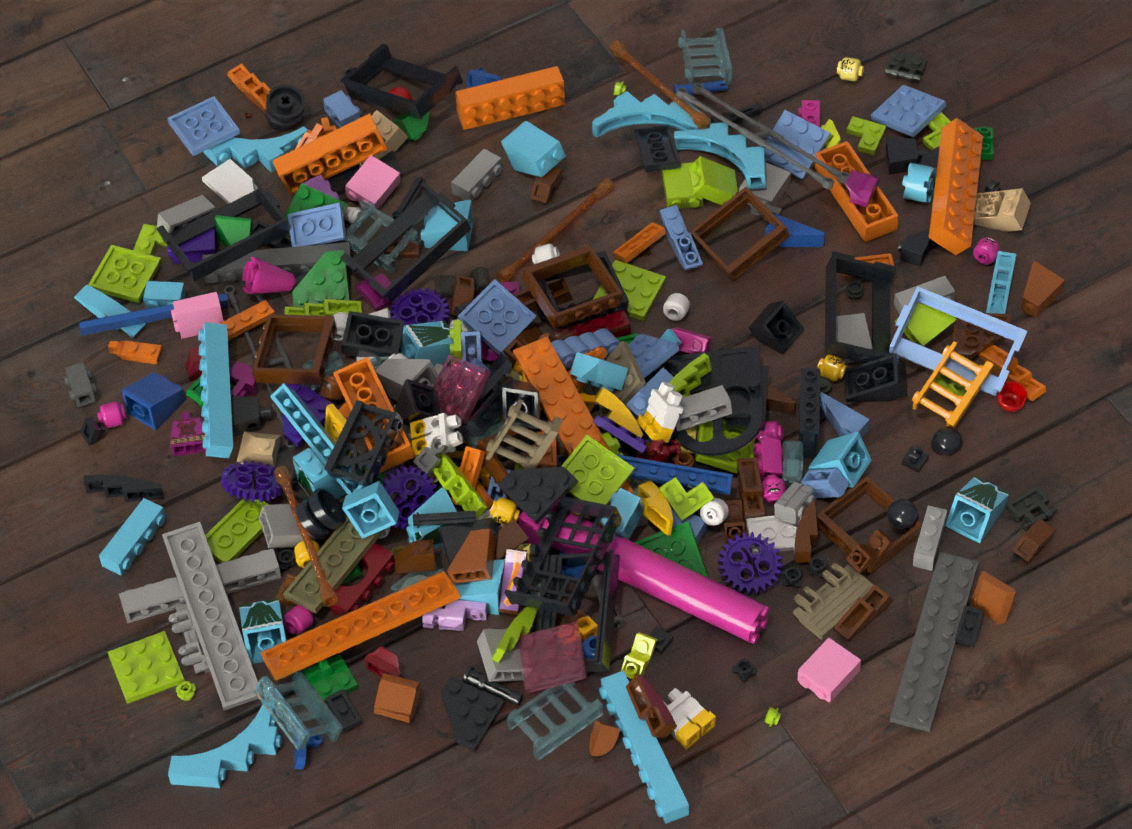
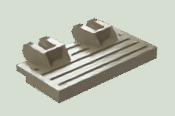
M833 563L830 566L831 570L840 579L828 570H825L822 576L828 583L824 584L816 592L807 586L803 589V593L812 601L811 603L800 594L794 597L799 606L793 611V614L799 619L800 623L821 640L834 630L833 627L859 597L863 598L873 586L869 580L849 564L844 568L837 563Z

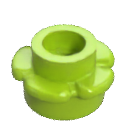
M624 81L622 83L616 82L614 96H619L626 92L627 86L624 85Z
M189 681L182 682L176 688L178 697L184 701L191 700L195 696L196 686Z
M769 708L764 720L765 723L769 724V727L773 724L777 725L781 714L778 713L779 708Z

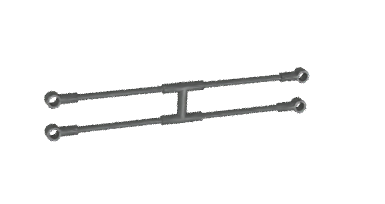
M694 83L692 92L712 99L756 126L761 132L752 133L746 128L738 126L697 101V98L687 93L686 89H677V98L685 99L691 104L699 106L735 128L740 134L756 144L779 155L811 175L825 189L833 188L834 180L832 178L813 172L769 145L763 138L770 136L776 141L784 143L828 170L830 174L838 178L839 182L846 183L850 175L849 173L841 172L833 166L830 167L784 139L779 133L760 122H756L715 97L713 93L704 88V85Z
M232 285L226 286L224 293L227 294L236 314L241 313L235 296V287ZM262 293L255 294L259 302L264 301ZM246 331L244 334L255 362L256 349L249 332ZM276 332L275 341L280 357L268 360L266 368L283 363L285 368L293 369L285 347L281 344ZM264 383L269 396H271L273 391L270 384ZM270 397L283 429V416L280 408ZM286 440V449L288 451H295L297 446L290 445L292 443Z

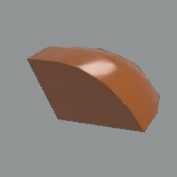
M595 720L589 744L591 756L607 754L614 747L620 729L615 726L605 725V722Z

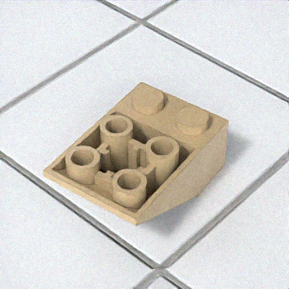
M376 110L372 118L388 149L373 156L379 160L393 150L395 152L408 136L397 125Z
M1023 188L977 193L974 224L1004 232L1022 230L1031 205Z

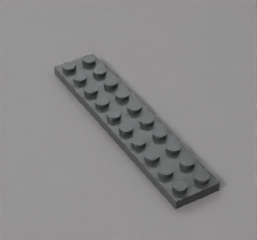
M939 552L892 709L890 722L927 732L931 731L955 648L956 633L964 605L967 606L979 561Z

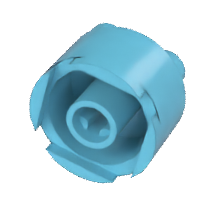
M910 163L908 176L905 175L902 185L906 186L903 198L930 203L934 196L935 188L933 186L936 181L937 169L931 166Z

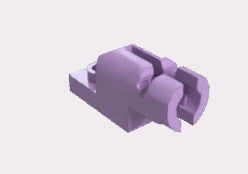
M455 600L452 603L446 604L445 609L439 607L432 612L424 614L423 628L434 629L436 625H439V630L464 631L467 618L475 621L487 620V603Z

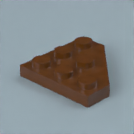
M984 313L1011 324V314ZM956 318L957 320L953 322V342L957 343L955 352L969 360L1004 338L959 318Z

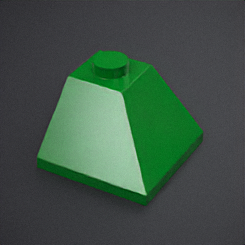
M430 111L421 120L402 114L392 122L408 136L406 140L412 139L415 141L422 137L421 133L427 130Z
M215 216L219 240L225 248L254 234L252 219Z

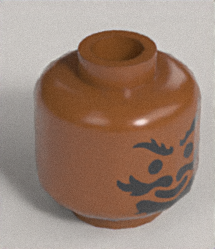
M328 374L323 379L320 395L331 403L342 400L344 396L334 375Z

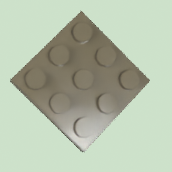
M621 341L604 361L629 368L622 390L614 388L613 392L610 391L626 406L646 382L628 343ZM590 385L596 397L601 388ZM599 404L603 415L607 416L610 410Z

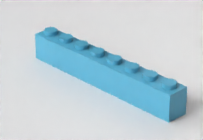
M205 322L203 328L199 329L198 340L201 341L199 355L202 356L199 364V370L202 371L200 386H203L201 401H204L201 416L204 417L202 432H205L203 448H206V456L229 458L233 449L227 325Z
M283 383L270 397L322 463L326 465L336 442L298 394ZM342 467V471L351 473V467ZM356 468V474L358 476H362V474ZM340 478L336 479L348 495L366 487Z
M621 671L602 678L601 687L599 688L602 699H606L608 702V712L610 716L614 715L616 719L615 726L620 729L624 736L623 743L626 749L630 748L632 752V762L634 766L638 765L640 769V779L642 783L646 782L648 786L647 793L651 800L654 799L656 803L655 809L658 816L663 817L665 823H669L689 815V804L657 738L652 736L646 720L639 719L625 687L629 683L625 672Z

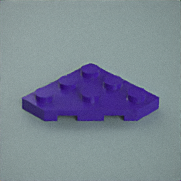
M287 384L288 387L298 394L323 425L326 418V407L332 403L304 384ZM282 412L284 438L299 448L305 440Z
M597 415L593 421L600 428L645 455L649 449L645 446L646 441L638 436L635 439L632 438L630 431L622 426L617 428L618 424L605 415L602 418Z

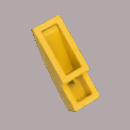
M601 387L594 401L610 410L606 417L641 438L643 433L629 409L614 394Z
M652 481L639 485L637 496L644 503L643 515L667 536L671 535L673 515L664 494Z

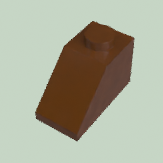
M515 520L509 524L504 522L497 528L499 531L495 536L494 560H504L508 547L517 548L528 541V536Z
M433 540L413 541L395 556L396 573L436 570Z

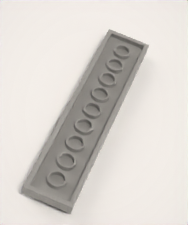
M197 522L162 534L223 709L227 710L262 698L263 695L201 523Z

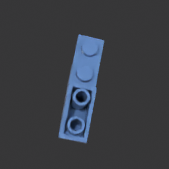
M677 205L661 209L659 214L665 226L666 236L684 270L702 266L703 263L691 233H688Z

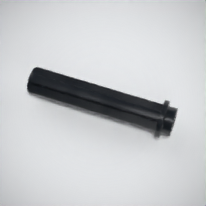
M422 177L415 179L398 209L392 213L393 220L415 202L423 188L421 184L423 182L426 183Z
M475 511L419 514V512H416V514H413V526H417V528L426 525L476 522Z

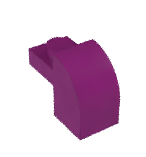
M238 361L229 371L230 383L235 386L230 394L231 396L248 397L249 394L255 397L258 387L254 375L251 374L252 368Z

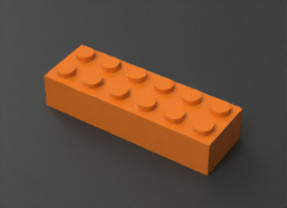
M558 66L455 91L458 117L463 130L565 105L564 80Z
M368 114L272 161L280 179L290 196L296 194L301 183L319 175L325 180L367 160L370 155L375 156L388 149L371 114Z
M848 141L815 153V158L841 172L850 174L853 170L859 173L870 174ZM815 163V169L819 174L834 180L833 188L829 190L864 242L897 230L899 216L879 186H877L867 208L850 202V192L847 186L839 182L838 178L830 174L828 170Z
M369 357L333 372L350 411L356 400H359L365 404L395 412ZM369 413L367 415V417L371 421H373V419L377 417ZM382 419L375 426L377 427L378 424L385 423L382 427L385 430L389 420ZM403 428L397 433L394 445L389 450L386 462L381 467L379 473L415 457ZM370 432L363 438L369 451L375 447L374 438Z

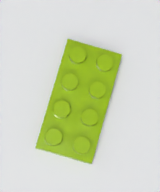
M243 498L205 535L215 560L220 563L235 560L263 533L259 515L263 505H269L265 501L260 502L259 500L252 502L251 499L244 501Z

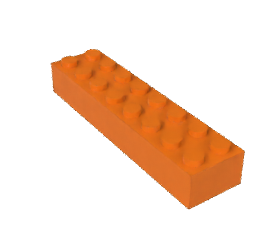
M958 118L942 127L929 238L955 256L971 247L983 135Z

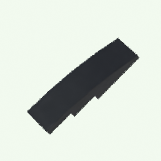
M84 475V485L87 493L104 491L106 498L124 496L125 502L142 501L143 498L147 500L164 499L161 484L126 476Z

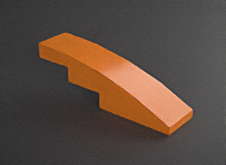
M242 63L228 71L227 76L265 113L266 98L270 91L269 87L264 82L261 83L254 73L250 74Z
M993 344L978 356L985 363L989 361L994 364L993 371L999 376L1009 353ZM1013 356L1007 369L1010 372L1005 382H1019L1027 390V398L1034 401L1046 392V386L1033 379L1032 373L1018 365V359Z

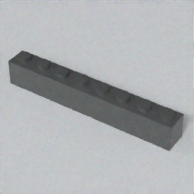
M350 243L255 250L204 276L205 284L242 280L247 261H252L251 257L259 258L293 275L308 273L325 252L344 250V253L351 257ZM213 254L203 255V259ZM346 264V271H352V269Z

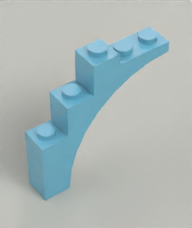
M626 91L616 97L613 108H610L606 113L594 119L592 122V134L598 138L608 131L633 124L669 125L671 128L680 131L710 128L711 120L685 99H677L668 105L657 95L653 94L649 98L644 99L643 102H640Z
M725 122L712 123L710 128L674 131L677 150H700L720 155L734 163L743 172L747 180L748 189L766 188L764 148L761 146L747 147L746 137L742 134L729 135L728 124Z
M303 126L292 133L269 139L250 140L232 137L203 151V153L217 166L233 158L245 170L260 161L272 173L276 170L272 160L295 150L304 133L308 130Z
M267 690L263 705L257 716L233 740L205 753L189 756H172L168 772L170 783L172 785L220 788L221 781L225 780L226 770L248 771L249 764H253L254 754L276 755L277 747H281L282 736L278 734L276 727L277 717L275 712L279 711L280 699H277L275 690Z

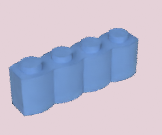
M605 328L593 333L587 332L580 336H571L565 340L551 342L565 369L572 367L577 352L585 354V352L589 353L599 346L606 349L608 352L607 358L620 343Z

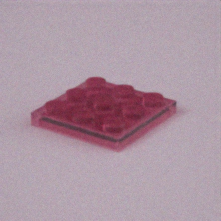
M448 355L433 386L440 413H445L447 416L457 415L460 417L461 422L466 424L491 371Z
M577 621L519 636L520 655L527 693L587 678Z

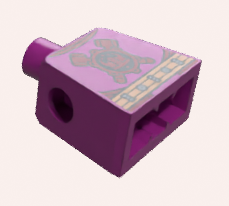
M183 412L181 419L172 422L170 447L173 457L206 452V448H203L205 432H202L201 420L199 417H192L191 412Z

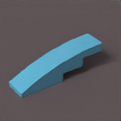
M998 251L986 313L1005 314L1016 260L1015 253Z
M86 285L74 297L98 318L131 312L112 298L89 285ZM146 323L120 329L131 338H134L145 327Z

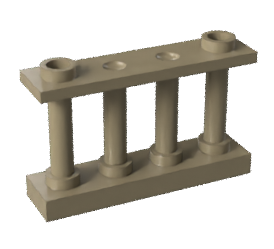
M519 399L515 406L511 405L507 414L508 418L495 439H490L488 442L486 459L490 460L494 452L522 464L523 470L535 469L557 436L563 419L555 416L552 422L547 423L520 411L523 400ZM516 418L544 430V434L540 433L539 435L514 423V420ZM510 429L536 441L537 445L533 444L531 446L506 433ZM501 441H504L529 453V457H523L499 444Z

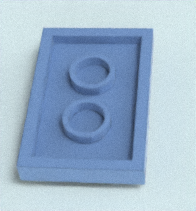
M340 203L288 214L292 247L321 245L346 239L343 210Z

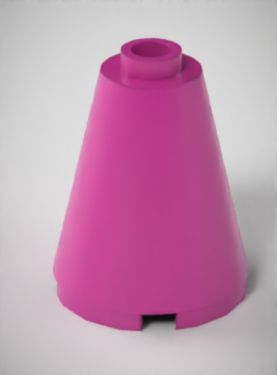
M251 257L252 261H247L242 277V281H246V287L243 286L245 293L290 292L296 285V278H294L292 273L259 258Z

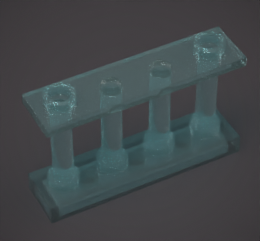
M716 28V35L706 38H686L685 30H681V37H678V47L682 48L686 66L685 79L689 80V85L693 86L694 77L717 75L723 77L725 84H732V65L723 28ZM713 44L715 46L713 48L689 49L688 45ZM715 54L717 58L691 59V56ZM718 65L720 67L693 70V66Z
M363 200L359 202L363 212L348 229H345L346 239L339 241L341 243L349 242L350 248L357 253L368 245L367 241L382 224L388 226L394 221L393 218L379 211L372 203H366ZM368 216L374 218L376 221L362 237L357 238L354 236L353 233ZM410 228L390 254L385 255L383 253L373 263L394 274L397 271L395 258L410 241L417 245L420 244L417 231Z
M300 670L295 672L291 682L274 685L268 676L260 678L254 693L297 750L304 749L311 736L324 733L327 734L332 742H336L343 726ZM293 690L298 696L285 700L280 692ZM304 704L309 711L296 714L291 707ZM315 719L320 726L307 729L302 721Z
M572 671L567 675L561 676L556 683L518 710H513L507 717L510 730L518 725L534 742L533 755L538 761L603 715V704L598 699L592 703L588 702L573 687L575 681ZM567 691L583 709L577 714H572L557 697ZM551 703L564 716L566 721L560 726H556L541 708ZM535 714L550 730V733L540 737L525 720Z

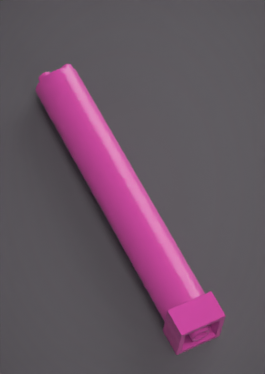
M555 506V507L551 510V512H554V513H555V511H556V509H557V506ZM524 511L518 517L520 528L529 538L526 543L539 545L541 539L538 535V529L540 527L547 529L549 525L546 516L538 524ZM568 512L564 522L575 524L579 516ZM583 518L580 525L592 527L594 523ZM561 526L556 537L568 540L572 528ZM578 530L573 541L584 543L589 532ZM594 533L589 544L596 545L600 534ZM614 533L613 541L609 544L606 552L613 550L615 554L620 555L619 580L749 643H757L761 629H766L770 620L767 618L770 611L768 606ZM554 542L552 548L565 554L592 553L593 551ZM599 564L598 570L603 572L604 564Z

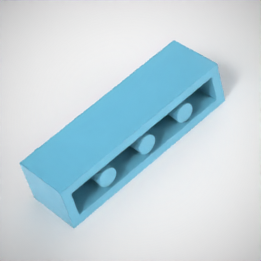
M143 498L99 555L102 567L122 576L131 567L136 556L142 553L146 543L152 540L156 530L164 524L166 520L164 508Z

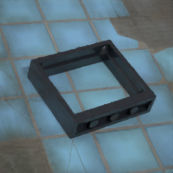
M606 251L597 252L596 254L622 291L621 304L615 308H609L598 314L587 316L582 320H576L565 326L557 327V329L570 327L622 310L627 313L629 300ZM588 264L537 281V283L558 313L560 311L546 282L591 272L592 270Z

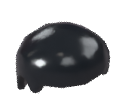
M950 427L940 428L931 440L932 449L938 455L947 453L952 456L960 451L963 444L961 434L956 429Z
M906 499L894 501L887 511L889 522L894 527L900 529L912 527L919 518L917 507Z

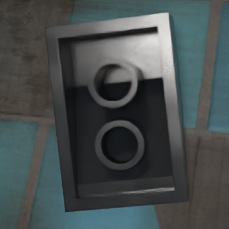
M349 311L342 340L341 354L356 357H390L392 354H398L405 321Z
M897 353L848 368L844 374L845 398L847 402L892 401L908 396L906 365Z

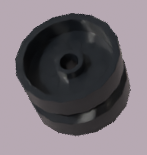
M279 85L271 89L266 98L265 117L267 122L272 127L284 131L292 130L299 126L303 120L305 107L303 93L291 85Z
M322 488L316 489L309 495V498L302 500L296 506V515L300 523L312 536L321 540L330 535L333 529L340 527L346 520L345 512L338 500L330 492Z

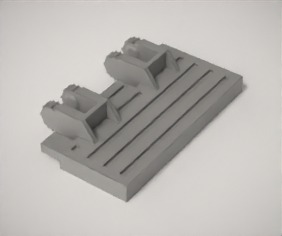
M187 605L177 606V612L169 615L168 619L169 622L176 623L172 625V632L184 633L187 644L179 647L178 652L181 656L187 654L188 656L183 657L181 662L184 666L193 665L196 674L203 671L208 673L210 670Z

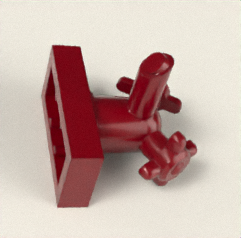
M651 440L652 443L648 452L652 453L654 451V454H638L636 458L675 464L670 454L675 452L676 455H681V446L675 440H672L673 445L670 446L664 445V440Z

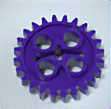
M420 287L416 292L412 288V293L405 291V296L399 295V300L395 299L394 305L390 306L391 319L405 321L404 325L437 321L449 323V304H447L446 298L442 299L441 293L436 295V290L430 293L429 288H427L424 292Z
M244 461L243 464L236 462V465L230 464V467H225V471L222 472L221 484L222 488H225V492H230V496L237 495V499L244 498V501L251 499L252 502H255V500L263 502V499L270 501V497L276 499L277 495H281L285 479L284 475L280 474V470L275 471L276 467L269 468V464L262 465V462L255 464L254 461H251V463ZM252 473H253L254 476H255V478H254V488H255V489H252Z
M410 465L408 470L405 466H401V471L394 468V474L387 472L389 478H382L384 482L382 486L390 498L392 493L397 492L396 498L392 501L398 508L399 515L397 523L392 526L395 528L399 526L403 530L406 525L409 526L408 517L436 493L433 489L437 487L436 484L431 483L432 477H427L428 474L424 471L421 472V469L418 467L414 470V467ZM412 480V485L406 488L407 481ZM423 495L422 501L417 503L418 496ZM407 507V513L402 515L403 508Z
M743 532L742 538L736 534L735 541L729 538L728 545H723L722 549L724 551H720L719 556L721 558L718 559V564L721 565L718 567V571L723 572L721 579L727 578L725 585L732 583L733 590L739 588V593L746 590L747 596H749L750 591L757 595L759 589L763 593H765L766 587L772 589V582L777 583V577L781 576V571L778 569L783 567V564L779 563L782 561V556H776L780 550H773L775 543L768 544L769 537L762 540L761 534L756 538L753 532H751L750 537H747L746 533ZM755 548L759 553L753 554L750 552V549ZM738 556L742 561L735 562L732 560V557ZM764 565L768 570L762 571L759 569V566ZM747 573L751 578L744 579L741 577V574Z

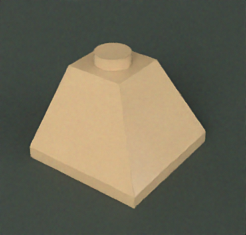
M244 432L237 462L241 464L244 461L248 463L254 461L255 464L262 462V465L269 464V468L275 467L282 435Z

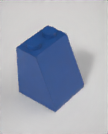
M155 372L125 387L121 391L127 414L154 430H157L186 401L184 390L179 384H173L165 376H160Z

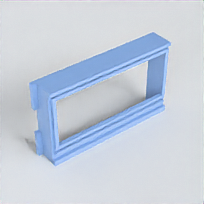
M917 286L909 305H904L895 326H898V329L890 344L889 353H897L899 357L933 371L944 357L938 352L901 338L917 302H920L1014 341L999 377L990 374L980 389L996 396L997 392H1001L1010 372L1007 369L1015 351L1019 352L1027 331ZM952 358L945 365L946 368L969 381H974L977 376L975 375L976 372Z

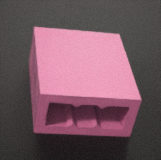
M370 155L345 185L346 195L350 200L357 201L365 209L376 213L401 182L400 172Z
M217 292L173 302L174 309L171 310L175 331L180 332L181 339L198 335L199 329L203 328L205 322L217 324L223 322Z
M828 638L798 669V681L803 687L815 692L820 699H825L831 703L860 671L861 659Z

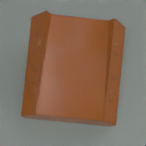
M983 571L980 574L971 601V607L984 610V616L996 622V625L1005 623L1008 615L1014 609L1013 601L1016 598V590Z
M383 673L375 700L374 713L410 723L416 713L421 693L420 683Z

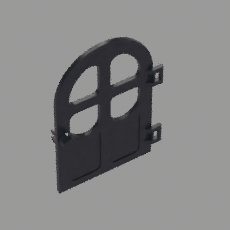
M759 345L671 356V363L662 364V368L665 370L666 368H671L669 373L674 377L689 363L705 353L709 356L712 371L700 378L701 384L692 389L690 395L723 385L725 391L742 389L750 394V403L748 405L732 407V414L711 420L713 422V438L709 441H697L689 436L685 429L677 432L676 428H674L673 432L676 440L685 449L700 455H724L743 448L757 436L763 424ZM751 417L748 427L738 437L728 439L723 436V420L725 418Z

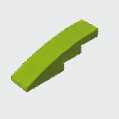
M324 299L323 304L304 303V307H285L284 315L332 316L339 312L348 314L349 311L362 313L361 301Z
M703 353L676 374L669 382L674 386L673 391L680 393L683 396L682 398L690 396V391L701 384L700 378L712 371L709 356Z
M445 452L439 454L438 457L441 461L433 470L434 474L443 488L450 492L455 502L461 505L464 511H475L477 519L488 508L447 454Z
M527 606L512 621L500 640L491 660L499 663L506 650L510 652L513 650L518 639L524 641L532 627L537 608Z

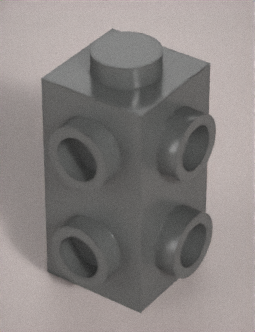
M83 362L66 367L67 375L64 376L67 387L71 386V390H68L71 401L75 400L77 407L96 402L94 394H97L94 383L89 381L92 380L90 369H85Z

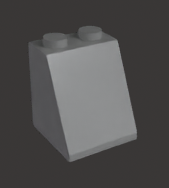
M386 359L375 370L385 393L395 401H398L406 379L433 387L435 393L444 386L429 359Z

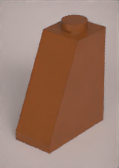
M1034 261L1024 291L1021 309L1025 313L1037 318L1063 292L1065 280Z
M490 529L474 530L469 533L448 568L447 573L454 584L492 579L496 539Z

